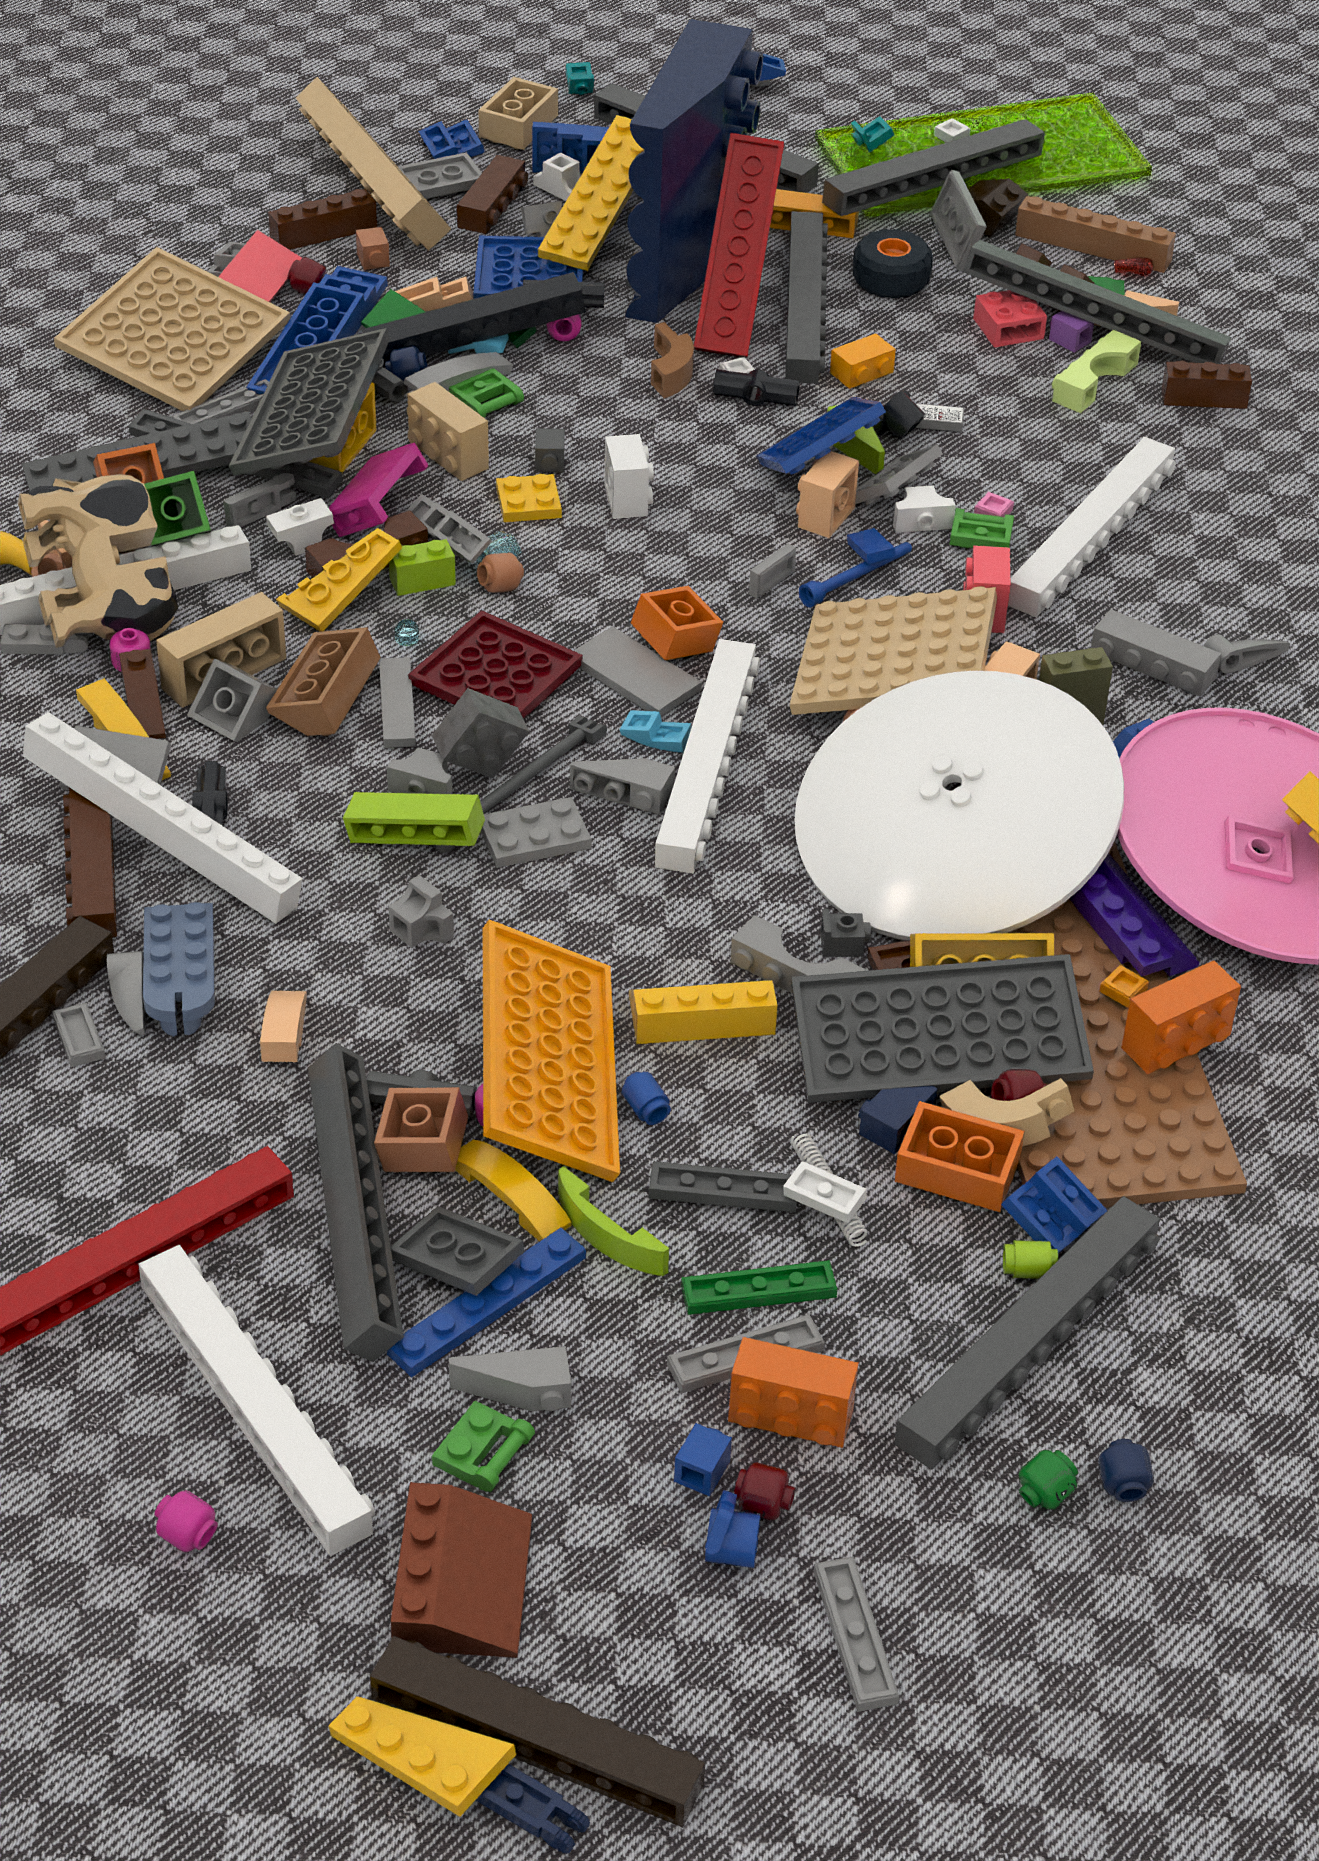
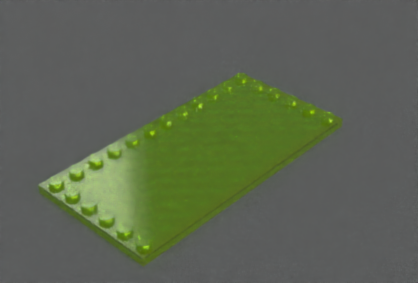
M1094 92L884 120L892 128L894 136L871 152L863 145L859 147L851 135L854 132L851 125L815 130V140L838 175L944 144L943 140L934 136L935 126L951 118L970 128V135L1024 119L1045 132L1042 154L1040 156L965 178L963 180L968 189L979 180L1010 178L1026 193L1123 179H1139L1140 177L1151 176L1152 165ZM862 123L859 125L863 128L869 123ZM942 186L862 211L865 216L875 217L885 213L933 207Z

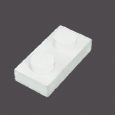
M804 1161L799 1164L783 1186L784 1196L849 1224L867 1199L866 1188Z

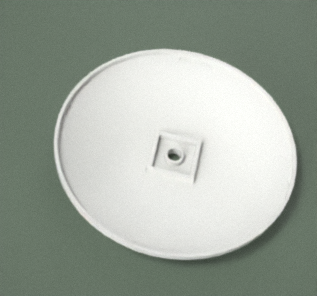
M963 671L927 677L895 688L857 710L838 726L817 751L806 770L796 801L794 821L799 854L808 876L823 897L840 913H862L863 922H870L871 930L876 933L906 941L910 940V934L1008 933L1032 923L1062 905L1083 887L1104 861L1115 841L1123 814L1125 786L1122 767L1117 750L1100 721L1083 704L1052 685L1018 674L998 671ZM950 783H961V786L954 790L945 789Z

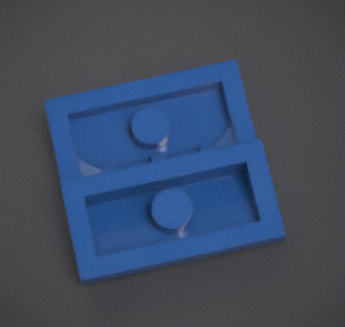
M467 119L448 128H445L442 121L418 131L434 159L466 152L470 157L485 152L480 139Z
M1058 1156L1037 1171L1029 1181L1007 1197L1001 1204L1034 1241H1050L1051 1249H1057L1058 1254L1108 1211Z

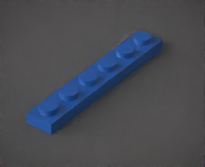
M559 1228L526 1250L478 1295L475 1296L464 1292L403 1333L404 1337L387 1350V1355L412 1378L586 1259V1248L563 1228Z

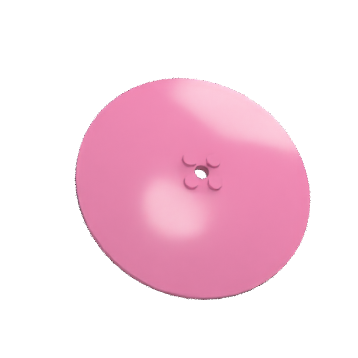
M1235 708L1187 710L1159 719L1144 728L1130 741L1119 758L1125 791L1123 814L1117 836L1133 867L1166 904L1208 934L1232 946L1267 958L1292 963L1319 964V844L1308 835L1312 829L1304 821L1297 825L1285 813L1289 807L1282 801L1309 771L1319 779V733L1283 718ZM1253 848L1259 849L1260 853L1256 852Z

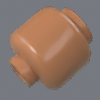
M512 553L488 554L477 567L479 583L491 593L514 591L524 576L523 565Z

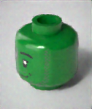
M1041 1450L1019 1470L1018 1478L1022 1485L1019 1493L1033 1508L1040 1505L1047 1510H1054L1077 1489L1078 1482L1076 1476L1079 1472L1074 1463L1062 1451Z

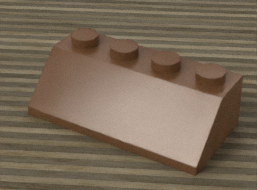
M368 628L314 632L267 705L268 713L307 736H329L335 734L381 658Z

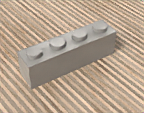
M1112 609L1094 627L1091 648L1103 647L1111 661L1200 697L1217 678L1221 658L1220 652Z

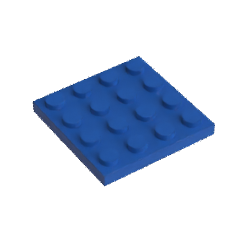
M479 235L473 299L523 286V280H546L574 272L578 282H583V270L538 257V248L545 237Z
M851 397L761 452L756 457L764 467L785 474L788 472L791 475L805 468L804 462L812 457L819 459L831 451L829 447L838 441L840 444L846 443L856 436L854 433L856 430L863 426L867 429L880 422L879 416L886 413L879 401Z

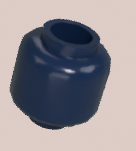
M415 346L393 350L390 354V360L385 362L386 369L403 381L406 377L428 367L425 353L420 352Z
M1117 1439L1111 1442L1109 1447L1100 1454L1098 1465L1102 1485L1106 1493L1122 1502L1136 1501L1147 1494V1491L1154 1483V1474L1150 1455L1144 1446L1133 1443L1130 1439Z

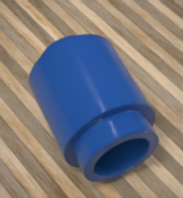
M635 1072L627 1077L621 1093L637 1117L648 1125L662 1122L669 1115L671 1107L669 1106V1098L652 1074L649 1072Z

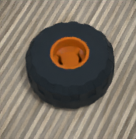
M900 229L873 231L864 236L855 247L853 276L860 287L870 294L891 299L909 297L920 292L930 281L933 265L932 250L924 242L923 238L909 231L906 232Z

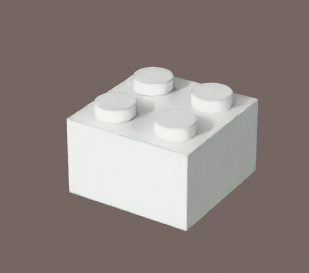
M640 434L606 436L604 485L613 519L648 516V504H653L652 487L649 486V480L654 479L652 462L649 463L648 446H643Z

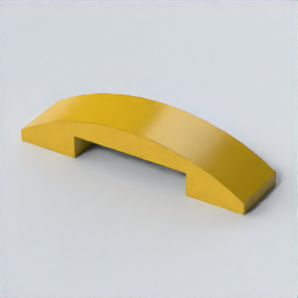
M474 1139L461 1147L455 1171L469 1183L477 1179L519 1214V1225L539 1242L559 1228L566 1230L571 1227L572 1221L556 1199L526 1168L512 1157L488 1143Z

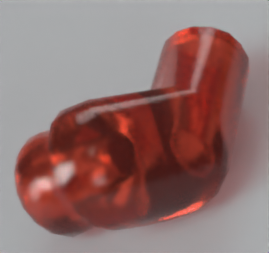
M1142 257L1115 260L1114 268L1116 273L1131 272L1140 276H1147L1153 271V261Z

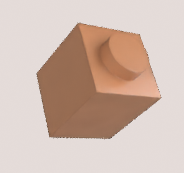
M382 227L356 230L357 255L363 270L390 267L389 243Z

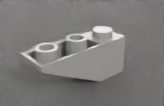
M646 758L577 761L570 764L571 790L658 815L661 814L670 799L675 781L674 766Z

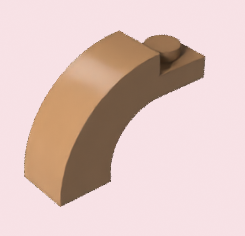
M665 322L655 324L654 348L662 357L651 361V385L663 398H667L680 392L691 381L694 345L688 333L677 335Z

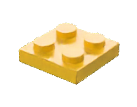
M554 474L496 478V489L503 522L562 518V508Z

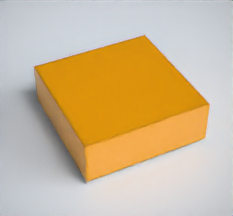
M1119 965L1101 982L1099 992L1129 1008L1130 998L1145 992L1148 989L1149 981Z

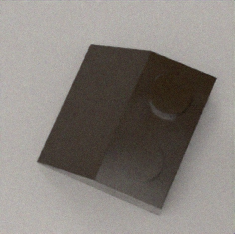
M1010 178L979 180L968 189L987 226L984 234L989 238L1017 216L1019 206L1026 196H1029Z

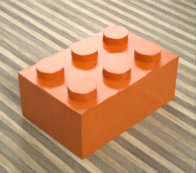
M1213 960L1130 998L1121 1048L1147 1074H1150L1160 1068L1169 1067L1173 1062L1183 1057L1194 1055L1202 1048L1215 1042L1224 1041L1232 1032L1241 985Z
M919 1101L897 1154L895 1182L1001 1212L1003 1207L1001 1204L1006 1199L1019 1164L1025 1131Z
M743 1337L731 1373L728 1422L736 1423L746 1428L754 1427L776 1432L786 1437L793 1436L811 1440L821 1445L843 1448L854 1408L859 1363Z

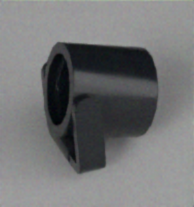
M899 391L883 406L886 413L879 416L880 422L872 426L878 437L890 430L901 441L925 418L926 414L910 399L911 395L908 391Z

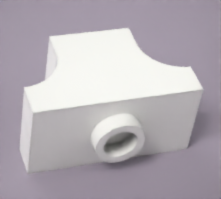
M562 153L551 157L543 162V171L533 176V185L566 201L581 176L579 161Z
M934 485L905 487L904 500L895 502L893 521L895 533L952 529L955 513L953 498H945L937 494Z
M322 498L301 505H295L289 509L266 516L267 525L278 542L286 541L295 556L305 553V547L321 542L324 530L334 524L333 514Z

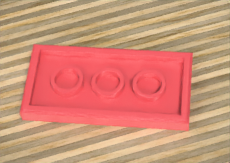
M257 230L218 277L271 302L289 280L287 277L293 262L301 260L302 257Z

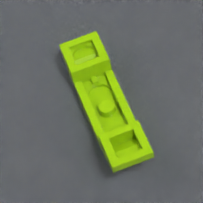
M564 1166L558 1170V1196L561 1206L572 1221L571 1224L586 1241L606 1256L632 1269L657 1276H664L668 1273L669 1248L643 1227L633 1235L629 1234L589 1202V1185Z

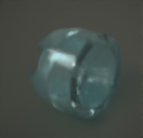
M403 619L396 624L394 632L395 641L398 644L410 646L419 641V628L413 620Z

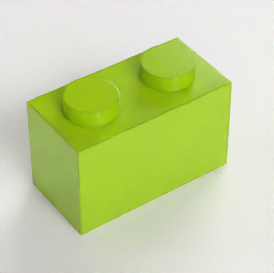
M447 539L402 546V549L389 562V577L397 596L456 585L455 555Z

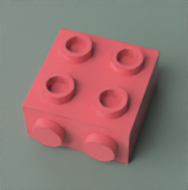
M1006 290L976 295L973 319L995 348L1044 339L1047 315L1036 300Z

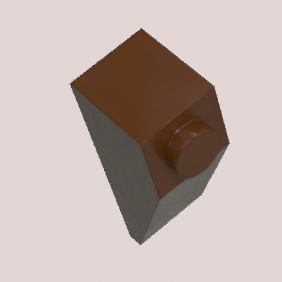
M151 649L119 653L122 682L128 708L137 718L149 738H166Z

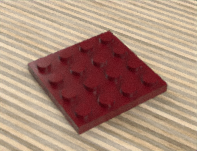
M481 610L408 674V679L412 680L413 686L454 705L469 688L518 707L524 719L581 666L583 655Z

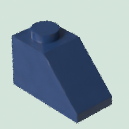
M934 1086L882 1089L872 1100L867 1099L861 1106L858 1114L860 1118L859 1135L895 1155L900 1149L919 1101L936 1106L938 1088Z

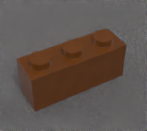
M1186 361L1166 362L1161 389L1163 404L1167 406L1247 409L1252 385L1250 365L1240 363L1215 364L1213 362L1188 363Z

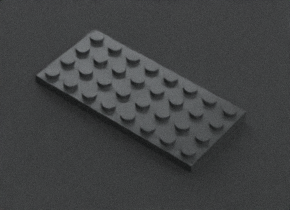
M387 328L284 351L229 464L233 476L239 474L252 475L266 468L279 469L286 464L294 462L306 463L313 458L322 456L334 457L342 452L389 343L390 335Z
M1070 954L796 976L791 979L808 1103L874 1098L882 1089L934 1086L938 1088L937 1092H946L969 1080L978 1089L992 1088L993 1082L1000 1074L1009 1069H1030L1036 1071L1044 1083H1052L1060 1078L1064 1082L1093 1078L1094 1070Z

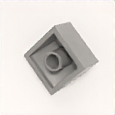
M214 658L187 716L238 742L268 720L270 714L266 707L276 693L277 688L234 665Z

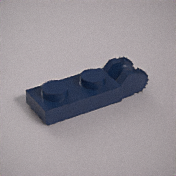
M510 1764L499 1773L476 1799L477 1802L537 1838L541 1836L549 1846L566 1854L570 1853L575 1846V1840L572 1839L569 1833L561 1830L560 1827L551 1822L554 1817L557 1816L564 1825L578 1833L585 1832L590 1826L588 1816L580 1811V1809L578 1810L575 1806L563 1800L561 1794Z

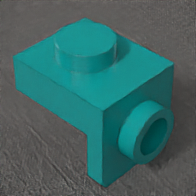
M590 62L566 63L565 71L569 94L583 95L593 93L595 78L591 71Z
M881 116L863 128L855 120L850 123L854 130L851 134L852 138L859 147L863 145L869 152L894 136L892 128Z

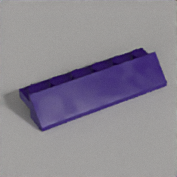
M1109 853L1094 875L1080 890L1069 898L1120 963L1130 962L1141 977L1160 970H1164L1168 976H1172L1199 966L1197 958Z

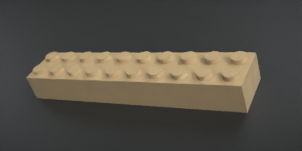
M318 77L296 97L297 101L302 105L299 108L300 112L309 120L347 167L350 168L349 170L360 180V183L371 193V196L381 205L382 209L393 218L392 221L407 234L417 247L422 244L429 251L451 230L450 226L347 107Z

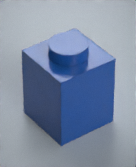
M695 1423L675 1457L674 1482L711 1496L730 1463L732 1437L724 1435L717 1429L707 1428Z

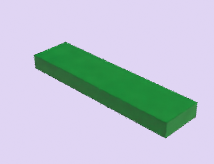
M830 1260L681 1277V1288L688 1315L837 1298V1286Z

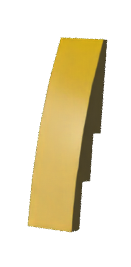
M105 678L76 689L77 700L93 716L96 729L149 738L137 718ZM167 765L165 766L162 780L171 777V772Z

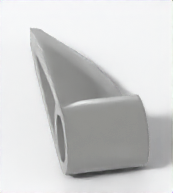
M1216 634L1210 637L1204 646L1221 653L1219 670L1229 674L1257 665L1288 651L1290 642L1267 639L1230 642L1221 634Z
M143 951L107 954L108 979L115 1006L124 1021L135 1033L145 1035L146 1011L143 1000Z

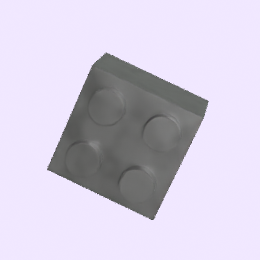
M467 688L432 734V738L444 761L494 778L530 731L518 707Z

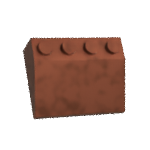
M410 1482L391 1615V1637L395 1636L405 1641L413 1640L419 1642L427 1650L435 1653L518 1658L532 1514L453 1485Z

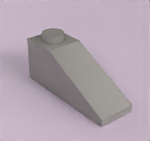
M566 1346L449 1357V1383L452 1389L529 1411H555L562 1408H571V1378Z

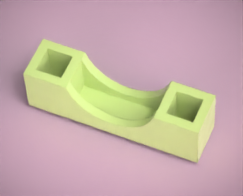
M1112 330L1104 338H1100L1097 344L1091 349H1087L1075 362L1073 361L1067 369L1055 376L1052 382V389H1054L1052 401L1082 413L1095 401L1099 376L1117 375L1124 377L1138 365L1141 341L1115 330Z

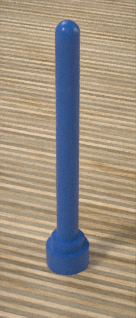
M904 542L895 546L896 557L873 564H867L864 561L823 582L809 581L799 587V597L805 606L811 608L821 603L826 593L910 553L912 546L910 543Z

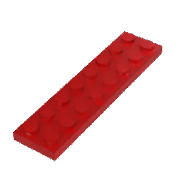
M730 133L694 350L748 357L784 141Z

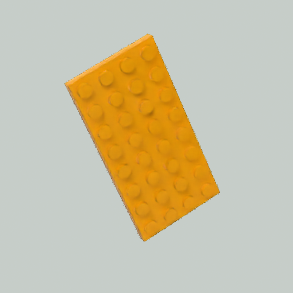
M489 919L482 928L483 1136L614 1182L620 1174L611 966Z

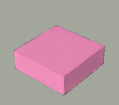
M988 492L976 504L974 513L1005 517V514L1009 515L1013 510L1014 501Z

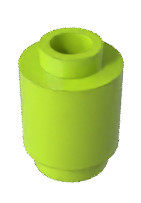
M1014 1240L1013 1244H1004L1003 1273L1012 1274L1013 1278L1040 1279L1058 1261V1250L1051 1249L1050 1241Z

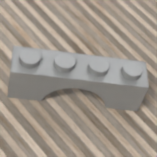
M756 915L732 937L731 963L765 980H772L773 984L791 993L792 977L868 971L842 957L826 963H809L799 960L790 955L782 944L783 929Z

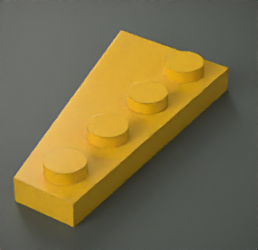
M379 528L375 529L346 550L347 554L336 561L331 560L322 566L324 571L311 580L307 577L297 584L299 588L288 596L284 593L276 598L279 606L316 630L323 632L402 549L400 541Z
M356 1696L328 1726L333 1738L459 1817L462 1816L516 1756L514 1744Z

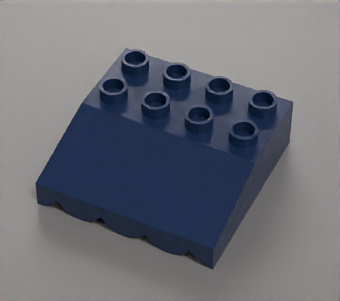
M690 19L630 122L631 134L644 151L638 154L632 161L629 168V181L635 193L643 201L633 207L627 222L632 239L641 249L632 255L627 264V278L636 293L626 311V318L658 323L705 282L730 133L754 134L760 118V101L749 99L750 84L758 85L763 67V53L752 51L753 29Z

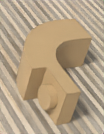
M1061 1078L1026 1097L1011 1101L994 1100L985 1096L971 1080L939 1096L943 1108L1025 1131L1022 1146L1034 1144L1050 1137L1048 1125L1074 1112L1069 1088Z

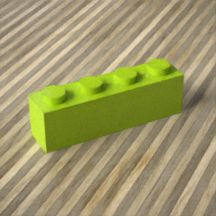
M354 792L343 816V821L350 843L475 846L485 822V817L479 795Z

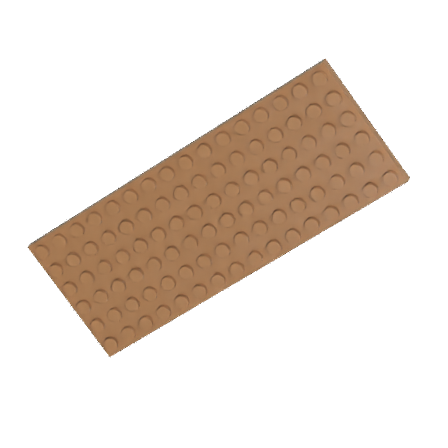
M1114 841L1108 853L1127 874ZM1070 899L1032 923L1008 932L1054 933V955L1070 954L1094 1070L1092 1079L1065 1081L1069 1088L1074 1112L1048 1125L1050 1137L1034 1144L1022 1146L1021 1157L1017 1167L1022 1185L1058 1156L1105 1208L1112 1207L1122 1196L1138 1205L1245 1193L1247 1181L1197 1053L1183 1057L1173 1062L1167 1068H1160L1147 1074L1121 1048L1129 1008L1102 994L1099 990L1101 982L1119 965L1141 976L1130 962L1120 963ZM1164 970L1142 976L1149 981L1146 991L1169 981Z

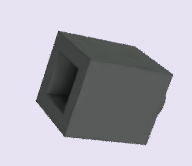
M536 428L535 472L564 473L565 429Z

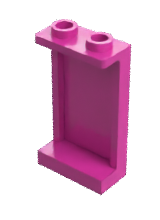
M415 442L372 456L330 505L329 510L332 512L334 520L332 526L339 537L383 524L386 521L388 515L379 503L398 479L424 471L428 467V463Z

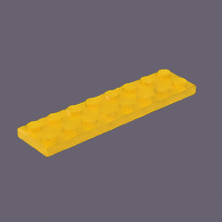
M616 115L540 244L538 257L588 271L633 192L629 181V168L634 158L643 152L644 149L637 144L631 134L630 122L632 119Z

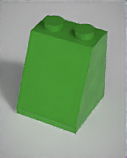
M194 471L144 484L149 494L153 516L157 523V530L151 542L152 546L164 544L168 541L189 538L196 534L212 532Z

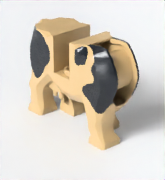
M116 474L100 476L71 488L39 486L27 494H19L17 502L25 530L34 528L45 520H50L38 531L25 532L23 545L29 567L38 566L41 560L55 549L64 548L72 556V574L76 587L72 589L58 588L55 591H40L38 597L45 626L50 625L56 648L64 646L69 637L75 633H95L104 639L111 640L112 636L118 631L125 628H133L146 633L150 641H152L169 627L178 610V603L169 579L166 556L116 565L120 563L118 552L150 546L157 530L150 497L144 483H141L131 475Z

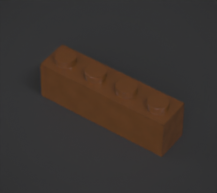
M496 155L457 204V228L487 234L491 227L497 224L501 214L506 212L512 200L516 199L522 187L526 186L528 172L525 171V161Z
M355 189L349 193L330 195L324 199L305 201L302 204L290 207L283 206L268 212L270 238L289 250L354 235L356 230L377 227L376 200L367 189Z

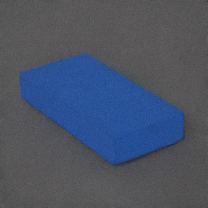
M875 528L847 535L848 545L867 564L896 557L895 547Z

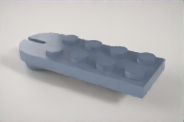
M193 902L185 905L168 906L160 904L154 907H144V1009L150 1017L159 1021L162 1030L166 1034L173 1037L177 1035V1002L182 1001L184 1034L188 1036L194 1034L199 1029L202 1017L207 1015L215 1004L213 903Z

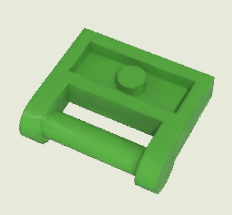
M494 368L449 387V392L484 418L487 414L511 403L516 405L524 401V394L521 388ZM497 397V398H495V399H492V400H490V401H488V402H485V403L481 404L482 402H484V401H486V400H489V399H491V398Z
M956 508L950 545L962 548H973V545L1009 548L1014 515L1005 514V517L969 513L965 512V509Z
M474 1401L433 1453L432 1465L483 1491L491 1492L499 1482V1474L521 1445L529 1443L535 1435V1430L526 1420H514ZM501 1435L506 1436L507 1439L488 1464L479 1468L478 1465Z

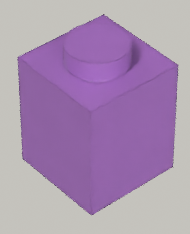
M1060 311L1052 316L1050 321L1049 340L1075 353L1091 343L1094 323Z

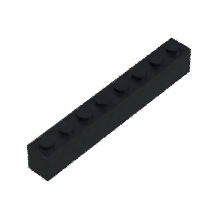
M574 272L362 329V333L387 328L390 340L382 357L384 367H386L385 362L390 360V354L395 349L415 346L420 352H424L428 356L472 344L473 342L487 340L586 313L582 289Z

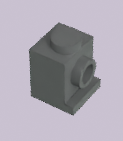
M822 909L820 928L822 957H863L864 944L871 941L870 922H863L862 913L830 914L829 909Z

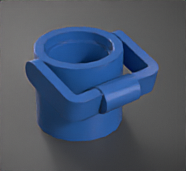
M723 1490L716 1509H711L705 1545V1562L754 1568L761 1514L734 1511L737 1494Z

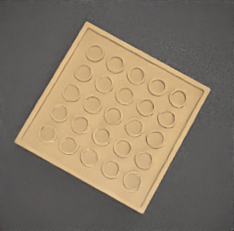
M156 247L54 338L55 347L181 411H185L203 404L288 323L290 312Z
M979 586L971 590L955 591L948 589L940 593L925 594L917 592L909 596L895 597L887 595L878 599L865 600L863 598H856L847 602L835 603L833 601H826L816 604L790 701L792 715L854 710L862 708L875 698L913 681L952 672L985 671L997 603L996 587L985 588Z

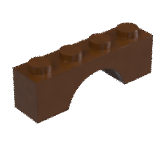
M410 510L389 517L384 522L383 531L399 540L401 546L428 542V528ZM329 538L305 547L306 571L312 578L324 571L322 566L329 561H336L347 554L346 550L354 545V543H344Z

